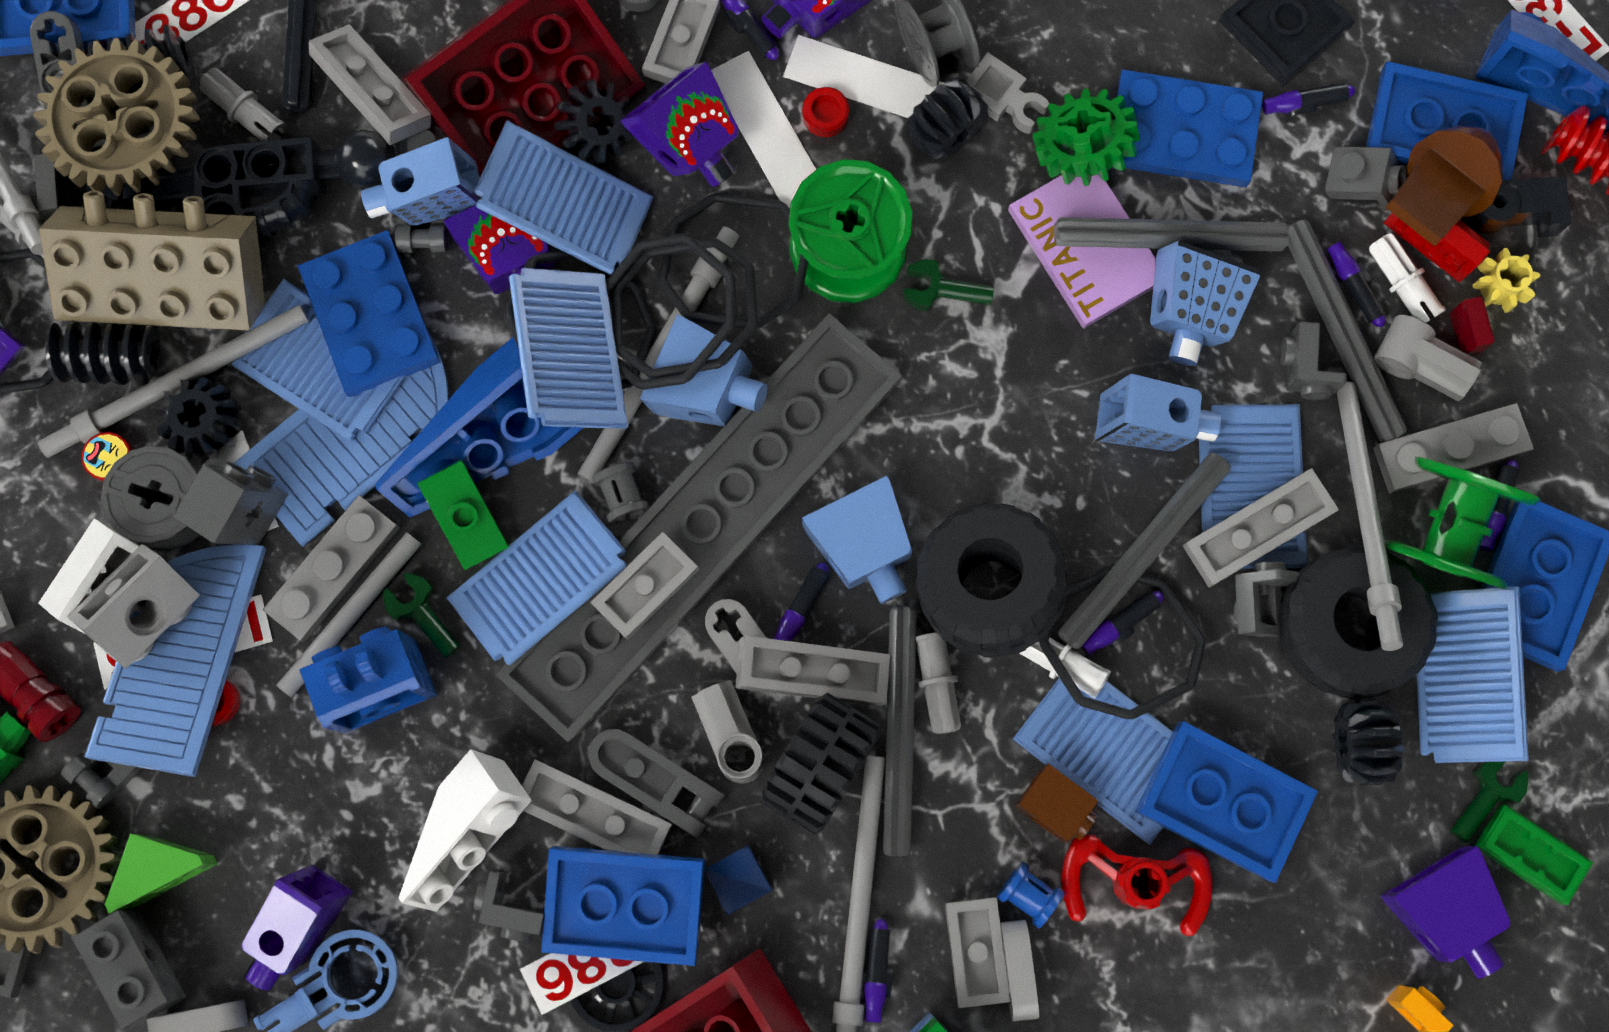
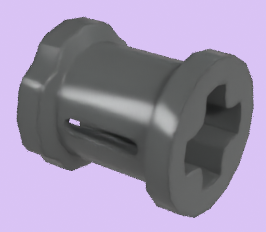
M625 462L608 467L592 477L595 486H601L610 511L606 517L611 525L638 518L650 508L648 501H642L633 474L636 472L633 462Z

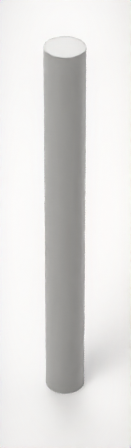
M406 532L276 686L288 696L293 697L304 684L299 669L313 664L311 657L316 653L335 647L422 544Z

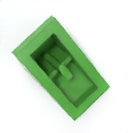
M130 834L105 906L109 914L117 910L134 909L218 865L214 855L148 834Z

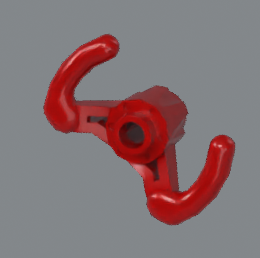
M1086 834L1081 840L1077 838L1072 840L1064 857L1061 873V888L1065 893L1063 901L1071 920L1076 922L1082 921L1087 914L1081 895L1080 873L1083 864L1089 861L1112 880L1114 894L1121 903L1134 909L1151 910L1160 906L1164 895L1170 892L1171 885L1189 875L1194 881L1193 896L1189 909L1179 924L1181 933L1188 937L1194 936L1207 917L1212 900L1213 877L1209 859L1205 853L1188 847L1180 850L1174 857L1162 861L1145 857L1117 855L1104 845L1100 838L1093 834ZM1107 859L1111 863H1119L1120 865L1115 870L1104 860ZM1172 869L1174 870V872L1169 875H1166L1164 871ZM1141 874L1146 883L1144 889L1138 892V889L1131 887V879L1133 876Z

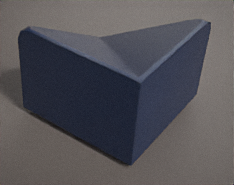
M749 845L705 869L727 915L773 890Z

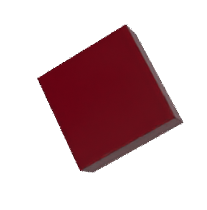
M1481 296L1465 299L1449 313L1460 351L1471 357L1478 356L1494 343L1495 339L1486 306Z

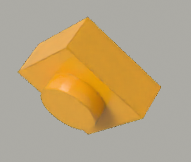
M1398 985L1386 999L1419 1032H1448L1454 1026L1441 1014L1445 1009L1443 1003L1422 986L1416 990L1413 987Z

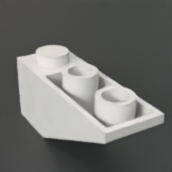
M470 749L440 784L399 895V900L402 904L437 912L452 897L456 888L474 867L483 861L486 853L503 833L516 822L521 812L532 801L504 760Z

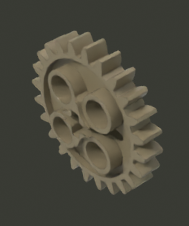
M114 38L110 51H106L98 41H94L93 55L88 57L80 49H75L76 64L71 66L62 60L58 62L60 69L64 73L61 78L46 76V81L54 88L52 93L37 94V98L47 107V109L33 113V117L44 126L35 132L36 137L46 145L42 149L43 154L51 162H55L53 166L64 177L69 175V179L80 188L87 183L93 191L102 192L107 184L108 188L116 196H120L124 183H128L136 193L141 192L142 178L148 177L155 185L160 184L157 170L162 167L174 173L176 169L170 161L172 156L176 155L187 158L189 155L181 146V141L196 140L197 138L192 129L186 125L200 121L199 115L190 107L198 102L195 94L188 88L191 82L183 71L178 72L180 68L170 56L164 59V56L155 46L146 51L136 39L133 40L127 50L119 38ZM143 82L138 91L128 94L129 89L133 85ZM95 96L89 105L81 107L82 102L86 98ZM154 126L153 131L148 136L138 138L143 129ZM106 139L101 149L91 152L96 142Z
M29 785L26 786L23 800H20L16 794L9 790L5 792V806L0 808V843L3 840H7L20 854L35 861L37 868L67 890L65 898L58 897L48 885L32 877L30 870L0 848V863L4 862L5 874L0 880V946L5 941L6 951L19 954L25 943L28 951L40 954L44 939L51 946L57 949L62 948V932L66 931L76 936L82 932L78 923L82 918L94 923L99 921L92 907L95 903L105 904L108 897L101 892L103 886L112 885L114 876L107 873V868L119 864L121 858L115 854L106 853V850L114 846L118 839L112 834H101L110 822L101 815L92 818L96 808L88 801L78 806L80 797L72 791H68L61 798L60 791L48 785L41 798L39 791ZM41 822L42 832L40 837L35 842L25 845L24 835L31 825ZM79 853L80 862L77 869L70 875L62 876L61 865L64 859L70 854ZM42 893L43 905L34 916L27 918L25 915V905L28 899L35 894Z

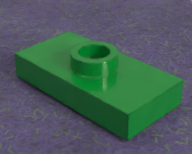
M462 459L417 482L464 570L509 548L505 537Z
M1506 804L1498 806L1474 845L1483 854L1560 905H1568L1594 863Z

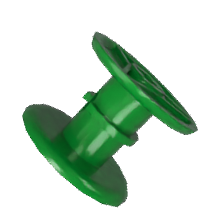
M842 159L820 166L801 182L790 203L789 254L796 274L800 255L808 261L805 285L812 292L833 302L858 303L877 297L896 281L906 261V248L911 236L913 212L905 189L890 172L868 161Z
M1415 456V464L1418 468L1447 479L1448 482L1438 509H1430L1428 516L1434 519L1423 549L1421 550L1395 540L1386 541L1385 548L1421 560L1423 564L1460 577L1466 576L1506 590L1507 584L1503 578L1472 567L1484 535L1488 537L1492 535L1493 530L1487 528L1499 497L1531 506L1539 503L1541 498L1486 476ZM1453 503L1455 512L1451 527L1441 533L1439 527L1447 506Z

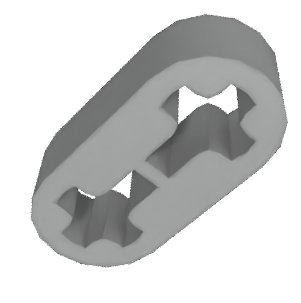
M722 599L715 602L708 609L705 616V627L710 638L737 675L740 640L735 642L727 630L718 633L714 629L719 624L717 614L723 610L729 616L737 612L741 618L736 621V625L742 636L766 638V636L743 605L732 599Z
M1026 920L1000 922L1010 995L1008 1005L1011 1020L1016 1022L1038 1019L1039 1004L1030 936Z
M245 999L146 1019L148 1032H220L249 1025Z

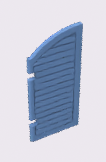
M433 338L432 341L441 363L406 376L366 434L358 430L355 438L349 441L298 409L234 462V464L244 469H247L249 465H254L276 478L273 485L288 494L276 516L302 547L335 521L326 509L338 501L346 511L358 495L364 497L375 487V483L412 442L410 439L421 429L423 430L450 399L444 363Z
M236 544L209 547L187 553L167 562L200 596L191 604V609L184 619L174 625H170L155 640L154 647L143 659L133 662L127 669L123 668L119 663H115L103 699L104 704L115 705L112 718L97 717L84 756L85 758L196 777L265 556L266 548L264 546ZM133 611L131 618L138 616L141 612Z

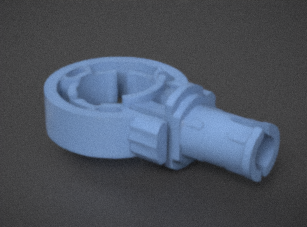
M346 930L332 935L317 948L311 958L309 967L294 975L292 979L295 985L299 986L320 972L322 975L265 1013L254 1017L253 1020L258 1031L264 1030L280 1020L278 1025L267 1032H293L340 1003L339 1008L317 1021L323 1030L340 1019L353 1020L373 1015L389 1002L398 984L399 967L393 950L382 938L363 930ZM360 938L375 944L373 950L362 945H356V950L366 952L374 960L378 972L375 979L377 984L382 985L384 968H389V979L384 993L369 1007L363 1003L373 998L377 994V990L371 989L367 995L351 1000L339 995L332 986L331 968L333 963L341 954L351 951V945H346L333 952V946L344 940ZM379 950H381L386 957L385 963H382L380 957L378 956ZM326 953H329V957L325 965L321 966V962L324 956L326 955ZM324 988L328 996L317 1003L312 995ZM348 1005H360L359 1011L347 1010Z

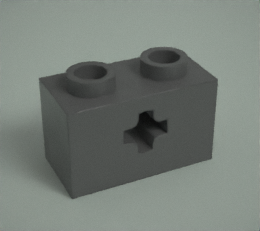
M226 462L224 467L203 464L173 517L213 543L259 545L288 494L273 485L276 481L273 475L254 465H249L247 469H244L231 462Z
M139 909L117 910L72 937L76 948L120 1029L142 1025L147 1022L146 1019L157 1016L186 998L184 991Z

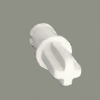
M1390 233L1381 237L1369 247V252L1392 285L1389 291L1391 293L1397 292L1413 317L1425 323L1430 321V318L1420 305L1421 302H1425L1434 317L1446 311V308L1441 305L1421 275L1425 272L1423 267L1419 270L1417 269L1394 234Z
M1049 638L1048 642L1077 687L1095 699L1105 685L1111 671L1072 650L1071 645L1067 644L1064 646ZM1038 642L1028 647L1026 651L1020 652L1021 655L1049 670L1050 678L1055 679L1058 676Z

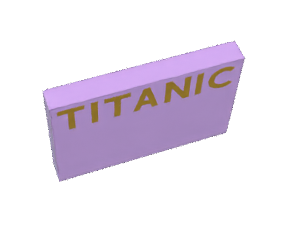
M1061 175L1009 205V213L1083 329L1153 289L1156 258L1149 248L1058 246L1054 242V224L1060 217L1130 219L1107 182L1103 181L1099 175L1092 176L1088 186H1084L1081 177H1075L1069 185L1064 184Z

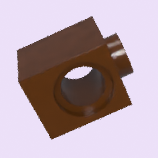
M1048 763L1042 766L1014 807L1059 841L1067 843L1070 842L1073 836L1081 840L1093 826L1098 816L1092 812V809L1099 800Z

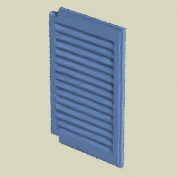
M506 121L473 191L476 195L482 197L476 203L478 209L609 275H612L615 271L614 266H619L632 250L654 198L652 195L579 159L575 155L509 121Z
M522 268L521 275H510V290L528 417L532 419L541 418L543 426L626 429L628 423L605 274Z
M283 279L264 305L262 312L250 330L299 304L305 310L310 322L233 361L232 366L342 437L352 441L358 430L364 434L368 432L406 376H399L378 385L374 389L363 391L357 396L348 397L342 387L309 295Z
M1300 404L1211 406L1212 412L1220 413L1221 427L1218 437L1214 442L1198 439L1199 465L1209 453L1214 452L1230 464L1231 469L1201 505L1202 533L1303 473ZM1306 530L1242 569H1255V564L1262 562H1284L1286 569H1303L1308 564Z
M575 490L511 543L509 548L499 553L451 593L447 599L492 659L496 661L504 657L505 663L511 665L627 567V563L622 559L620 560L625 555L626 550Z
M1507 587L1506 590L1490 588L1430 593L1437 610V638L1434 650L1431 651L1426 661L1427 663L1417 674L1420 754L1426 756L1434 753L1435 763L1529 761L1519 587Z
M1058 678L1012 740L1043 764L1049 763L1099 800L1096 805L1148 845L1153 842L1163 827L1137 814L1135 810L1173 731L1148 712L1135 719L1127 720L1082 707L1074 701L1061 679ZM1106 681L1102 690L1094 699L1129 710L1138 706V704L1108 681ZM1080 690L1084 697L1094 699L1090 697V695H1088L1087 693Z

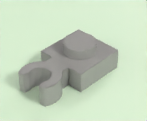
M988 52L979 63V67L975 68L967 79L969 85H974L983 95L982 99L988 105V116L997 122L1007 112L1012 116L1013 123L1017 129L1030 134L1033 131L1035 122L1026 117L1023 111L1028 108H1034L1043 115L1047 112L1049 102L1044 96L1034 92L1024 93L1021 91L1025 86L1027 78Z

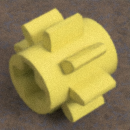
M1504 248L1496 255L1495 261L1486 257L1477 266L1485 275L1479 278L1472 286L1475 289H1480L1481 294L1485 298L1484 303L1486 307L1490 304L1502 305L1504 312L1508 313L1517 306L1518 301L1526 304L1536 295L1528 286L1540 277V273L1533 272L1531 265L1528 263V254L1522 257L1511 256L1508 248Z

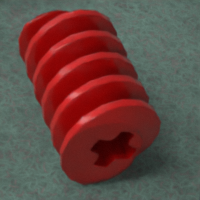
M1582 105L1572 113H1569L1559 123L1544 144L1541 154H1545L1555 146L1559 147L1555 163L1560 165L1571 156L1575 157L1576 161L1572 173L1577 175L1588 166L1591 167L1593 170L1589 184L1593 186L1604 177L1609 179V130L1604 133L1607 119L1603 115L1597 116L1587 123L1590 108ZM1608 182V185H1607V188H1606V191H1605V194H1607L1608 196H1609V182Z

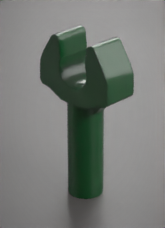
M924 259L907 266L906 274L908 276L926 279L930 284V287L924 291L909 288L903 290V299L917 310L928 312L931 309V305L941 298L991 306L994 292L993 286L945 279L939 272L936 260Z
M405 572L403 576L408 585L414 589V599L408 604H402L393 592L384 589L383 597L386 611L396 621H401L404 618L413 619L443 657H450L461 646L429 607L430 598L435 593V589L424 578Z
M1505 761L1479 762L1472 773L1479 782L1480 791L1450 829V833L1460 841L1467 843L1497 802L1519 803L1527 793L1528 772L1515 773L1508 784L1503 787L1497 782L1496 774L1503 767Z

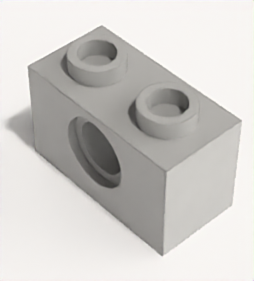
M141 544L67 617L111 658L127 669L133 662L143 659L152 650L155 640L170 625L180 622L187 616L191 609V604L200 595L160 555ZM145 600V607L141 614L134 618H129L131 608L137 602Z

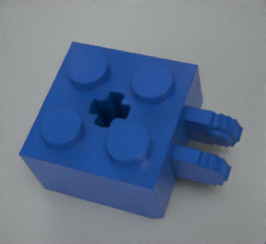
M388 626L380 627L359 637L361 644L342 651L341 646H336L318 652L311 657L313 664L299 669L316 716L323 728L343 734L438 695L417 641L397 629L390 631Z

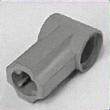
M1408 315L1396 316L1374 356L1377 366L1386 373L1398 378H1415L1456 401L1463 399L1481 371L1480 366L1482 362L1435 338L1436 333L1434 329L1422 320Z
M732 680L717 683L692 696V701L712 746L718 766L724 776L730 781L739 784L749 783L756 779L763 770V753ZM745 746L754 752V763L746 771H733L727 766V756L735 747Z

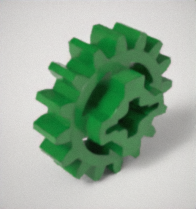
M1088 88L1083 89L1081 98L1075 100L1067 93L1064 95V105L1059 107L1056 104L1050 103L1047 106L1050 117H1038L1036 120L1039 131L1033 133L1032 137L1040 166H1046L1048 175L1051 178L1062 173L1064 184L1067 185L1075 177H1081L1084 186H1088L1094 175H1099L1103 181L1109 180L1108 170L1113 167L1123 171L1126 168L1123 156L1135 157L1137 153L1134 142L1140 140V133L1133 107L1126 108L1124 97L1121 95L1110 101L1109 93L1106 89H1103L1097 97H1091Z

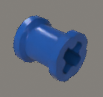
M1022 861L1004 883L997 895V899L1002 903L1007 900L1030 916L1032 924L1040 929L1057 908L1065 893L1058 887L1052 889L1029 872V865Z

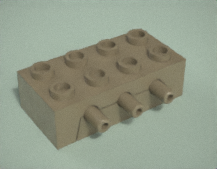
M89 191L83 195L84 207L60 206L39 228L54 320L249 331L265 305L256 216L205 214L204 200L199 196H189L183 199V213L155 211L154 197L147 193L137 194L133 197L134 210L107 209L104 194L100 191Z

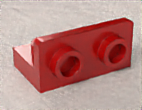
M1393 213L1383 222V224L1459 283L1479 266L1490 252L1488 250L1490 247L1489 242L1460 220L1436 246H1433Z

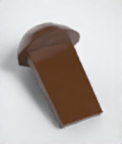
M1456 126L1438 130L1416 143L1409 155L1407 165L1408 178L1386 208L1433 246H1436L1461 217H1470L1481 213L1493 204L1502 183V158L1497 140L1489 131L1482 128Z

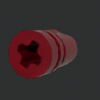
M11 641L0 643V694L11 706L18 710L17 718L28 726V730L42 743L49 742L65 733L78 719L81 713L80 706L69 695L65 694V690L59 684L50 683L47 680V676Z

